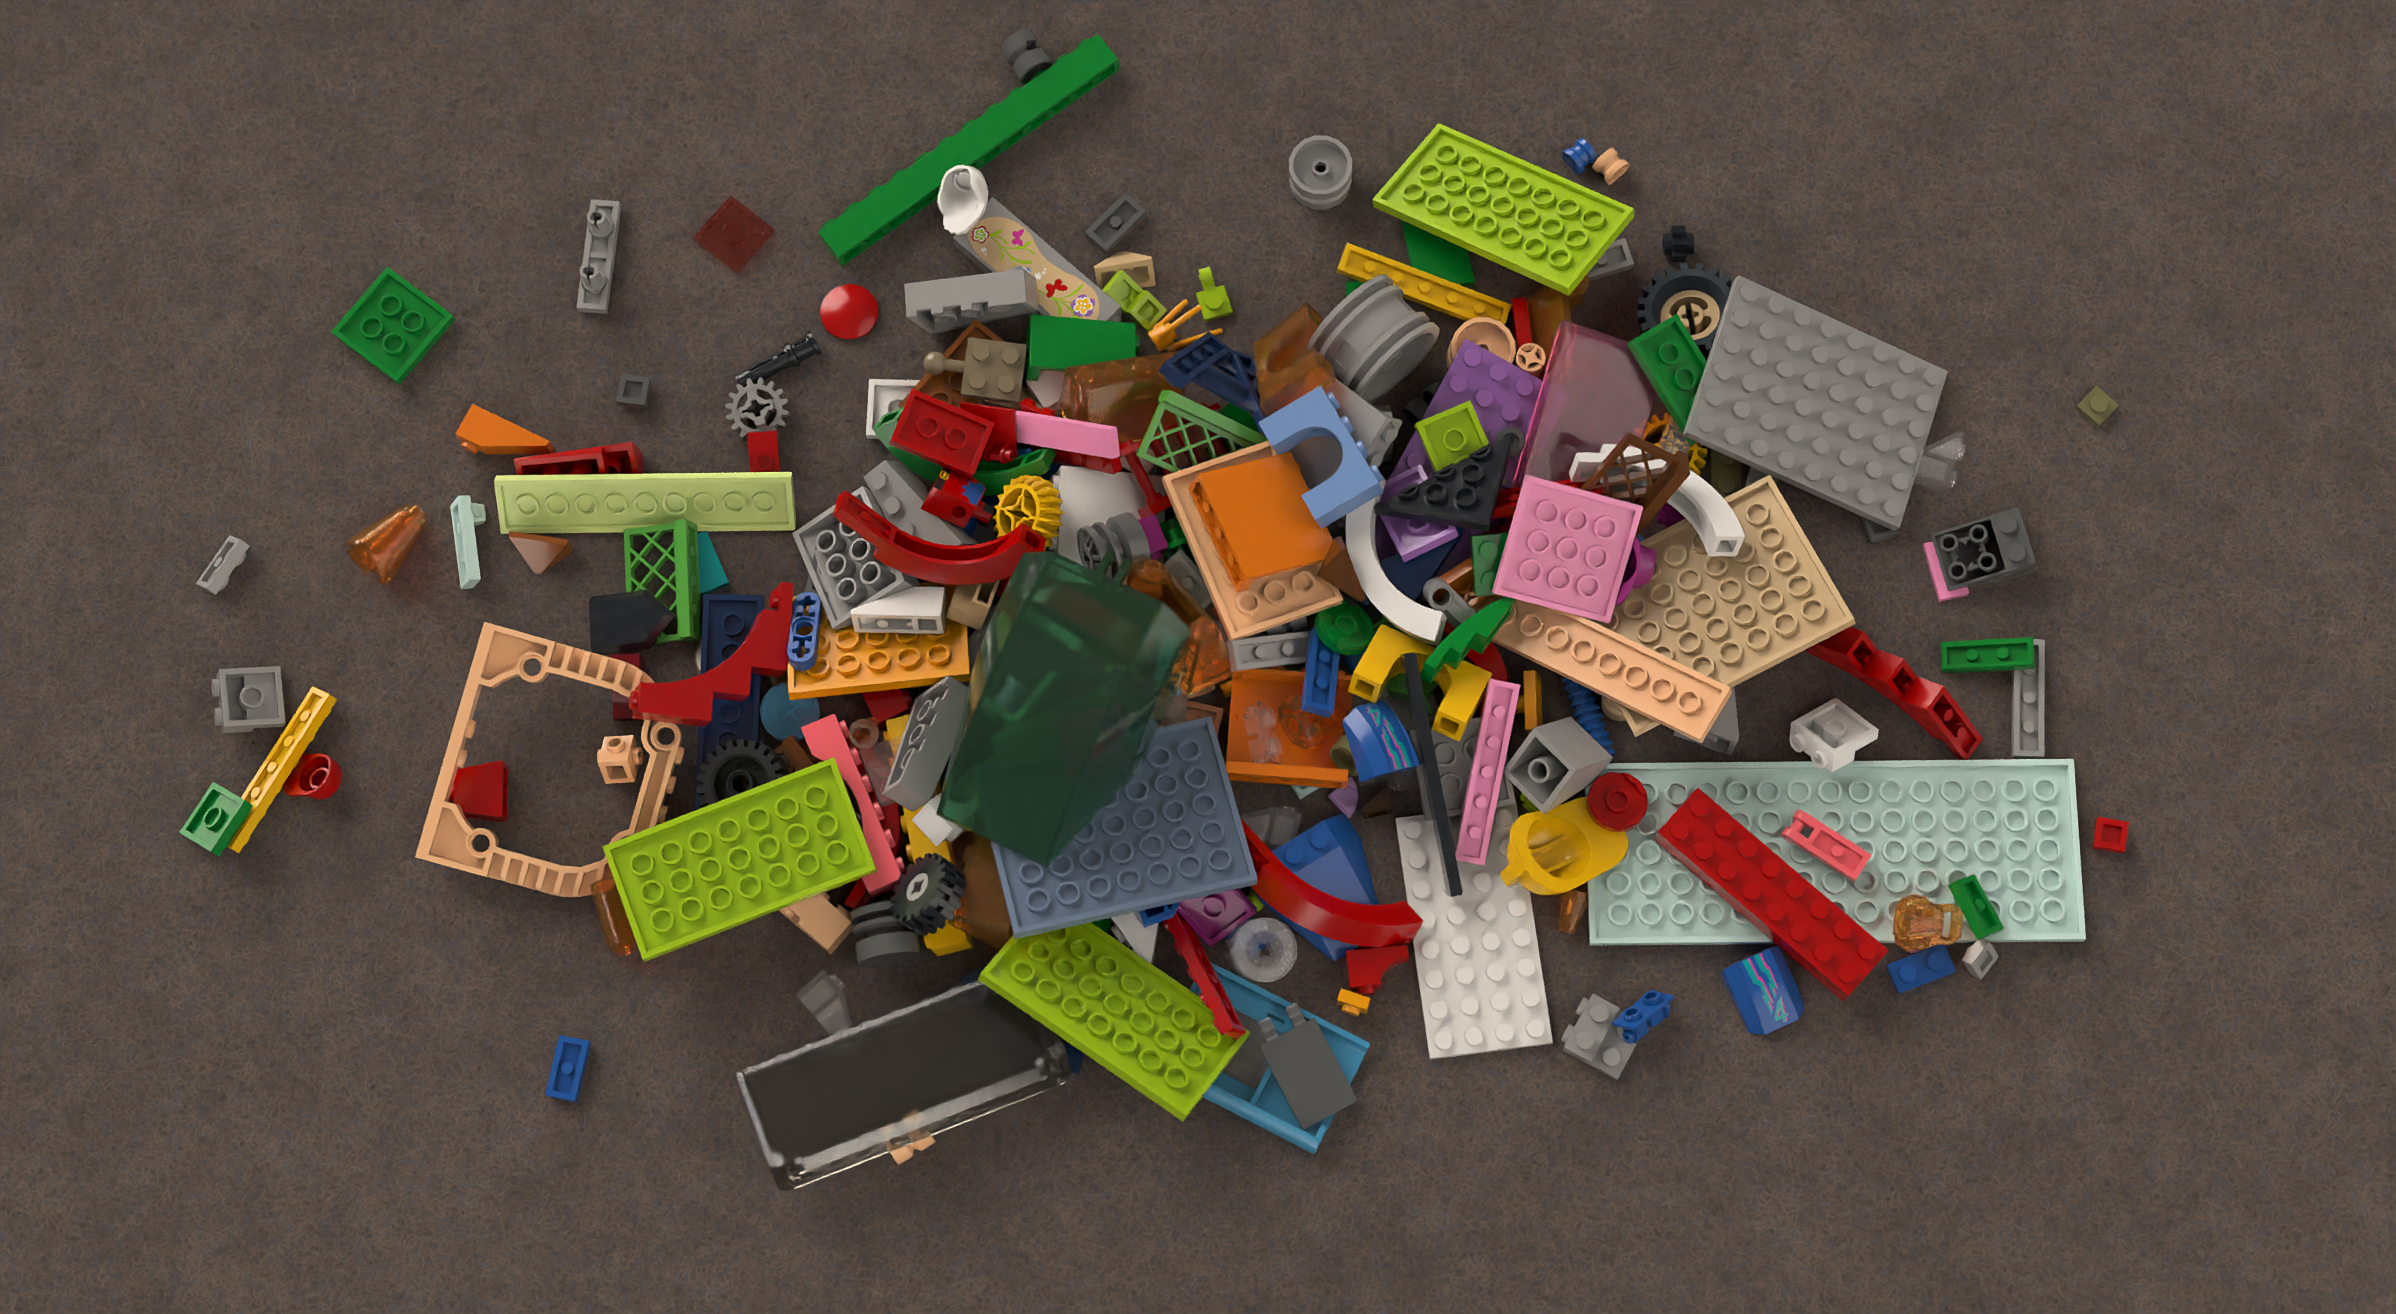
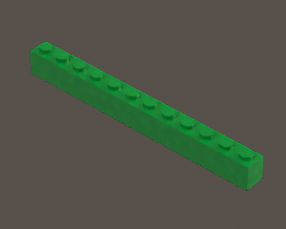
M1098 34L1091 39L1086 38L1078 44L1077 49L1068 55H1061L1056 59L1054 65L1046 71L1041 70L1037 72L1029 83L1023 87L1019 86L1013 89L1002 102L990 105L978 119L969 120L963 125L961 131L954 136H947L942 139L937 148L930 153L925 152L921 154L913 165L907 169L897 171L891 180L883 186L878 185L874 187L866 198L860 202L850 204L845 209V213L838 218L826 221L822 225L821 230L818 231L822 243L842 267L938 199L942 179L949 169L954 166L965 165L979 170L1120 70L1118 58Z

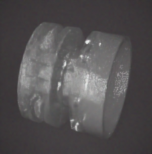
M1251 918L1231 931L1226 942V957L1230 967L1238 976L1252 982H1273L1283 978L1292 969L1297 958V943L1293 932L1284 923L1274 918ZM1268 943L1267 950L1270 952L1269 956L1262 955L1260 957L1261 950L1258 948V945H1266Z

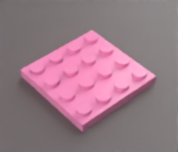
M1525 474L1492 592L1610 624L1643 506Z

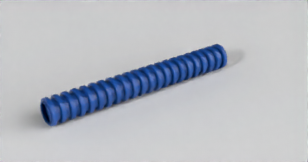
M1563 676L1560 680L1566 685L1564 686V691L1569 693L1567 699L1572 701L1570 707L1575 709L1573 715L1574 718H1578L1579 721L1577 723L1613 757L1616 751L1611 749L1613 742L1607 738L1610 734L1604 729L1606 723L1601 721L1603 715L1598 713L1600 707L1595 705L1597 699L1596 696H1592L1591 693L1593 691Z

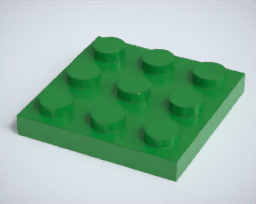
M387 266L333 328L331 333L400 385L456 319L451 313Z

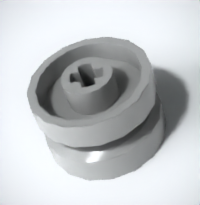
M1315 135L1302 140L1293 149L1289 158V187L1294 198L1303 206L1313 210L1330 209L1338 206L1347 198L1352 187V158L1348 148L1339 140L1330 136Z

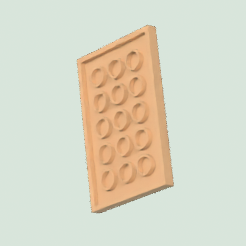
M1269 440L1165 475L1162 478L1164 488L1229 641L1246 638L1339 605L1343 601L1339 588L1317 576L1323 562L1257 578L1248 590L1237 593L1188 490L1199 473L1277 455Z

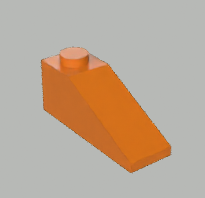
M474 404L470 407L455 433L462 442L460 446L473 454H476L478 451L486 455L550 454L554 451L549 440Z

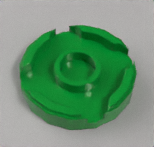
M1343 600L1339 605L1319 611L1315 618V629L1321 641L1336 653L1347 656L1358 655L1365 651L1372 641L1374 626L1371 618L1362 608L1357 605L1355 607L1347 605L1349 602Z

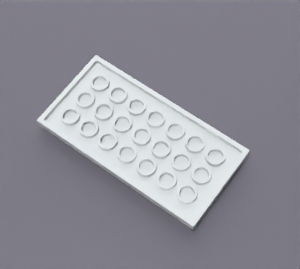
M1516 804L1496 807L1484 865L1457 860L1463 893L1454 897L1447 896L1433 821H1426L1424 815L1395 819L1407 903L1424 921L1413 938V947L1430 1060L1553 1043L1530 891L1526 890L1520 883L1506 887L1499 875L1509 865L1507 861V846L1510 840L1511 826L1518 819ZM1461 814L1448 817L1454 849Z

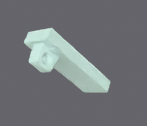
M459 495L450 505L460 587L461 589L474 588L481 580L474 526L483 524L486 521L484 504L471 503L470 495Z

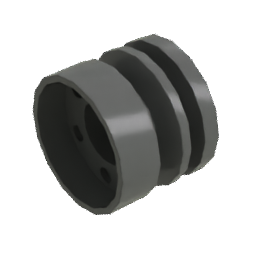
M1125 512L1110 517L1106 521V526L1102 522H1096L1092 526L1081 527L1077 532V545L1082 564L1096 587L1103 588L1111 582L1117 583L1122 579V574L1127 578L1146 573L1151 567V554L1147 538L1142 526L1132 513Z
M890 900L871 903L857 908L850 913L851 922L857 924L852 929L853 934L868 937L855 944L857 962L860 967L875 968L915 960L922 955L919 935L915 932L905 931L909 928L894 919L893 913L890 911V907L894 904Z

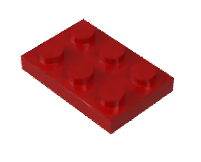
M912 388L889 444L972 479L995 423Z

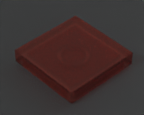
M730 195L694 235L693 239L738 274L774 234L775 230Z

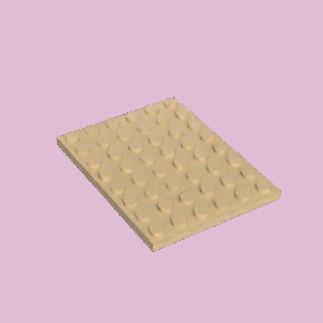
M1770 475L1724 498L1735 513L1745 535L1737 556H1708L1699 534L1685 518L1639 542L1640 545L1657 551L1653 576L1641 588L1631 589L1628 597L1621 604L1614 606L1610 624L1589 618L1586 619L1730 688L1856 624L1853 615ZM1617 703L1635 737L1660 725V723Z

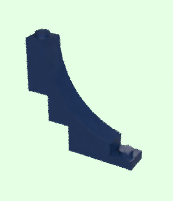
M1455 526L1458 537L1409 561L1403 562L1399 553L1380 560L1379 562L1386 577L1404 596L1418 603L1423 595L1425 583L1431 578H1435L1466 532L1465 528ZM1339 589L1342 594L1369 611L1373 604L1365 592L1366 600L1360 602Z

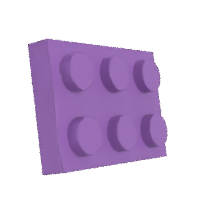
M1421 464L1387 480L1380 502L1388 501L1395 497L1397 492L1416 482L1420 484L1429 479ZM1379 515L1403 562L1409 561L1459 536L1455 526Z

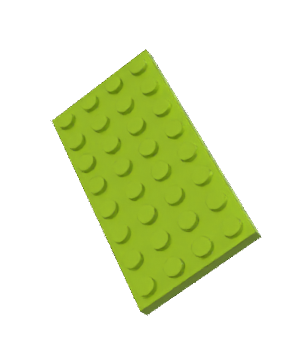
M1440 123L1436 125L1372 199L1373 206L1376 209L1568 296L1634 218V208Z
M834 757L602 846L644 962L877 872Z
M1091 922L1015 939L1013 934L980 973L978 978L986 986L1183 1122L1251 1033L1245 1028L1247 1033L1238 1039L1220 1034L1213 1024L1215 1017L1211 1009L1204 1005L1199 996Z

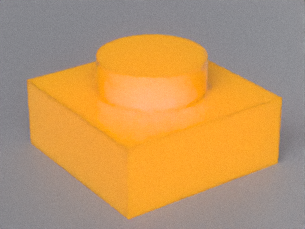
M1342 988L1337 999V1005L1342 1006L1341 1011L1352 1016H1359L1360 1012L1366 1014L1370 1004L1369 997Z

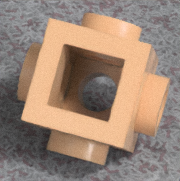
M634 735L604 737L602 748L597 752V763L605 784L635 782L638 767L643 763V751L641 747L637 746Z

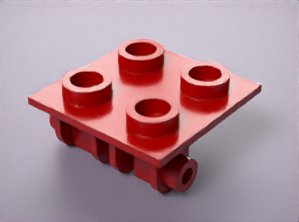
M960 402V409L995 423L980 461L982 459L987 462L998 460L1002 464H1006L1007 462H1012L1013 458L1018 457L1015 409Z

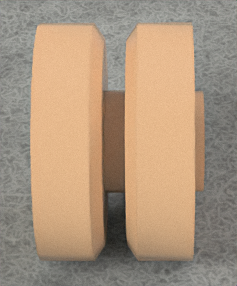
M1476 317L1464 322L1458 328L1446 353L1447 368L1449 369L1463 341L1468 339L1512 364L1516 354L1515 340L1510 330L1500 321L1489 317Z

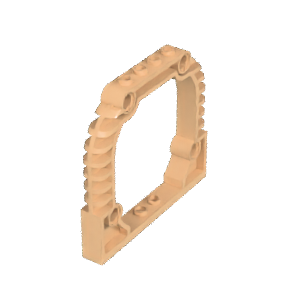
M484 622L415 857L561 897L591 895L615 883L606 855L601 861L577 867L563 866L499 847L498 837L493 831L484 828L474 829L465 817L460 805L450 803L448 800L458 767H464L468 750H464L466 739H471L475 731L476 721L472 720L482 685L495 688L503 682L518 676L530 683H540L549 674H555L614 690L629 698L631 691H635V688L641 682H655L645 672L624 661ZM533 659L539 660L541 663L540 673L535 676H529L526 672V664ZM644 720L641 741L644 749L650 754L630 827L615 835L610 843L657 826L658 823H664L668 806L663 804L666 794L672 795L677 777L672 776L675 764L681 765L685 748L680 747L682 732L676 724ZM670 728L674 731L675 737L671 744L662 745L659 742L658 734L662 729ZM482 834L487 836L490 841V846L485 852L477 851L474 846L475 839Z

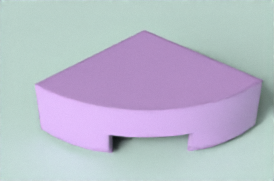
M1351 776L1348 778L1346 789H1335L1328 796L1332 803L1346 815L1348 820L1354 814L1358 802L1357 786Z

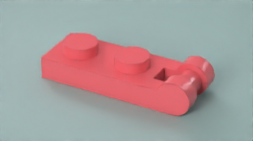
M1798 809L1792 817L1794 821L1790 827H1785L1781 833L1782 838L1800 847L1854 882L1872 855L1811 815ZM1804 827L1812 830L1808 838L1800 834Z

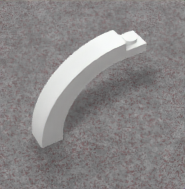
M1603 444L1599 453H1576L1569 471L1571 482H1586L1617 444ZM1630 446L1623 452L1624 457L1642 454L1640 449ZM1661 459L1648 461L1650 469L1663 467L1667 463ZM1644 462L1627 465L1628 473L1646 470ZM1623 467L1610 468L1606 472L1607 478L1624 475ZM1690 470L1688 478L1669 498L1667 503L1677 509L1692 524L1699 534L1708 556H1737L1745 538L1740 522L1723 497L1704 479ZM1648 478L1631 481L1632 487L1638 489L1645 488L1649 484Z
M1385 479L1379 483L1382 489L1385 486ZM1382 494L1346 514L1345 529L1348 554L1363 591L1378 611L1396 628L1407 635L1438 647L1447 620L1444 613L1424 607L1404 596L1388 580L1379 562L1375 545V521L1377 514H1375L1374 507L1381 500Z

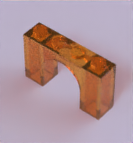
M1307 302L1253 344L1254 361L1257 370L1256 377L1258 378L1259 386L1257 389L1261 401L1259 405L1267 416H1270L1321 385L1323 390H1325L1335 382L1333 365L1314 347L1307 351L1311 337L1324 320Z

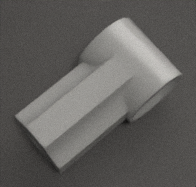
M1431 578L1425 583L1423 587L1424 598L1432 608L1443 612L1447 621L1455 629L1477 613L1442 578ZM1444 588L1445 595L1443 598L1433 600V593L1437 589Z

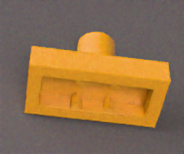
M1536 670L1523 671L1524 695H1518L1515 714L1525 713V730L1528 734L1531 733L1533 728L1543 725L1541 677Z

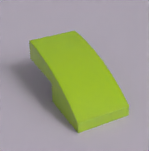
M1118 270L1102 290L1121 306V311L1148 332L1151 331L1152 326L1167 311L1149 291L1142 290L1123 270Z

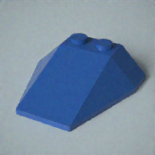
M1344 813L1323 820L1272 851L1290 871L1311 886L1346 901L1378 905L1361 838ZM1249 886L1257 899L1332 962L1345 956L1346 951L1355 950L1360 947L1327 938L1300 926L1275 910Z

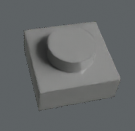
M1983 938L1976 940L1967 949L1962 961L1970 974L1981 980L1999 956L1990 941Z

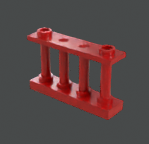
M1206 402L1200 404L1213 411L1220 408L1218 402L1209 407ZM1185 419L1182 420L1183 424H1186V423L1189 422V421H1187V420H1185ZM1175 423L1163 430L1164 432L1178 427V424ZM1180 430L1174 432L1181 448L1185 447ZM1208 431L1209 437L1216 435ZM1187 433L1190 444H1193ZM1220 437L1211 441L1216 456L1227 453ZM1161 438L1150 443L1156 458L1166 454L1160 440ZM1130 439L1119 445V458L1125 457L1146 497L1144 500L1146 505L1137 510L1142 519L1157 514L1171 507L1172 504L1168 495L1162 497L1160 492L1156 493L1143 465L1136 456L1135 451L1139 450L1143 439L1136 443ZM1195 447L1192 448L1197 464L1202 463ZM1186 450V451H1184V453H1185V455H1186V457H1187V459H1188V461H1189V463H1190V465H1191V467H1192V463H1191V461H1190L1188 452H1187V450ZM1168 458L1162 460L1170 464ZM1162 468L1165 475L1171 474V472Z

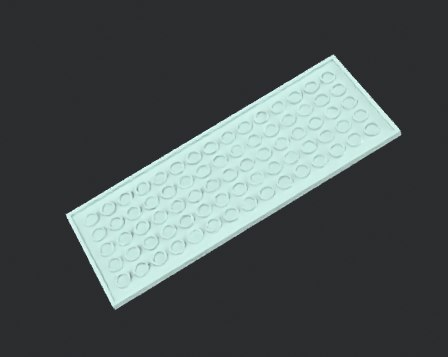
M2074 759L1852 761L1833 773L1826 768L1818 769L1812 761L1609 763L1600 775L1602 776L1608 772L1631 774L1645 788L1648 797V807L1641 822L1629 831H1625L1629 840V847L1624 858L1615 867L1587 882L1589 946L1775 944L1654 840L1657 832L1697 788L1702 790L1880 943L1976 942V936L1969 928L1965 916L1959 905L1955 902L1953 894L1948 887L1954 881L1975 874L2004 927L1998 933L1986 937V940L1990 942H2083L2086 940ZM1594 782L1584 788V797H1587L1589 788ZM1798 809L1811 815L1872 855L1854 882L1800 847L1782 838L1781 833L1785 827H1790L1794 821L1792 817ZM1804 827L1800 834L1808 838L1812 830Z

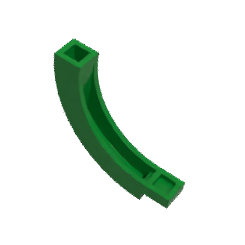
M904 407L882 415L873 428L880 441L904 465L934 483L943 468L942 466L889 444ZM1044 447L1029 454L1013 458L1012 462H1007L1006 464H1002L998 460L987 462L982 459L978 463L973 478L985 485L986 490L983 495L1004 494V485H1009L1011 479L1019 478L1020 475L1041 476L1049 471L1056 453L1053 448Z

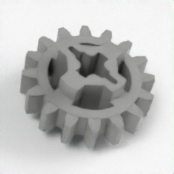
M759 377L757 384H754L749 378L747 379L746 387L739 383L736 385L739 390L737 394L729 393L733 403L725 404V407L732 410V413L728 414L726 419L728 421H735L731 427L733 431L742 429L740 437L743 439L747 437V432L777 430L778 426H787L782 418L790 416V412L783 409V407L790 403L788 399H780L784 391L781 388L774 391L775 383L773 381H770L765 386L763 378ZM759 391L769 393L774 399L765 400L761 398ZM747 395L746 403L743 407H739L740 402ZM757 403L761 407H765V409L760 411L761 416L759 417L751 413ZM777 412L772 423L768 425V419L771 414ZM752 420L755 422L757 429L745 426L742 421Z

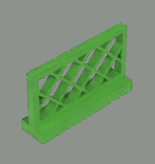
M1162 390L1157 400L1159 402L1136 456L1174 473L1181 469L1177 468L1173 455L1187 450L1192 466L1198 465L1192 448L1206 443L1211 456L1210 460L1268 441V439L1259 432L1171 390ZM1166 410L1174 414L1178 427L1164 432L1160 420ZM1182 419H1185V420H1187V421H1189V422L1186 423V424H1183ZM1197 425L1201 428L1204 439L1190 444L1185 428ZM1156 429H1158L1159 434L1154 436ZM1180 430L1185 447L1171 452L1166 435ZM1208 431L1216 435L1209 437ZM1222 437L1227 440L1230 452L1216 456L1211 441ZM1161 438L1166 454L1157 458L1147 454L1146 452L1151 441ZM1234 443L1237 444V445H1239V446H1241V447L1238 448V449H1235ZM1168 458L1170 464L1162 460Z
M686 519L674 520L675 523L624 530L626 592L648 590L646 586L655 575L665 582L654 595L660 603H662L660 599L669 588L676 592V600L668 609L673 613L677 610V617L675 618L677 621V634L667 635L662 631L660 633L661 636L657 637L658 640L655 644L680 641L699 642L702 639L697 524ZM673 531L674 542L666 550L658 541L665 532ZM644 535L649 542L638 553L634 549L633 536ZM656 546L664 554L652 566L645 557ZM668 559H671L675 563V571L667 579L659 570ZM643 562L650 571L640 583L635 578L634 570Z

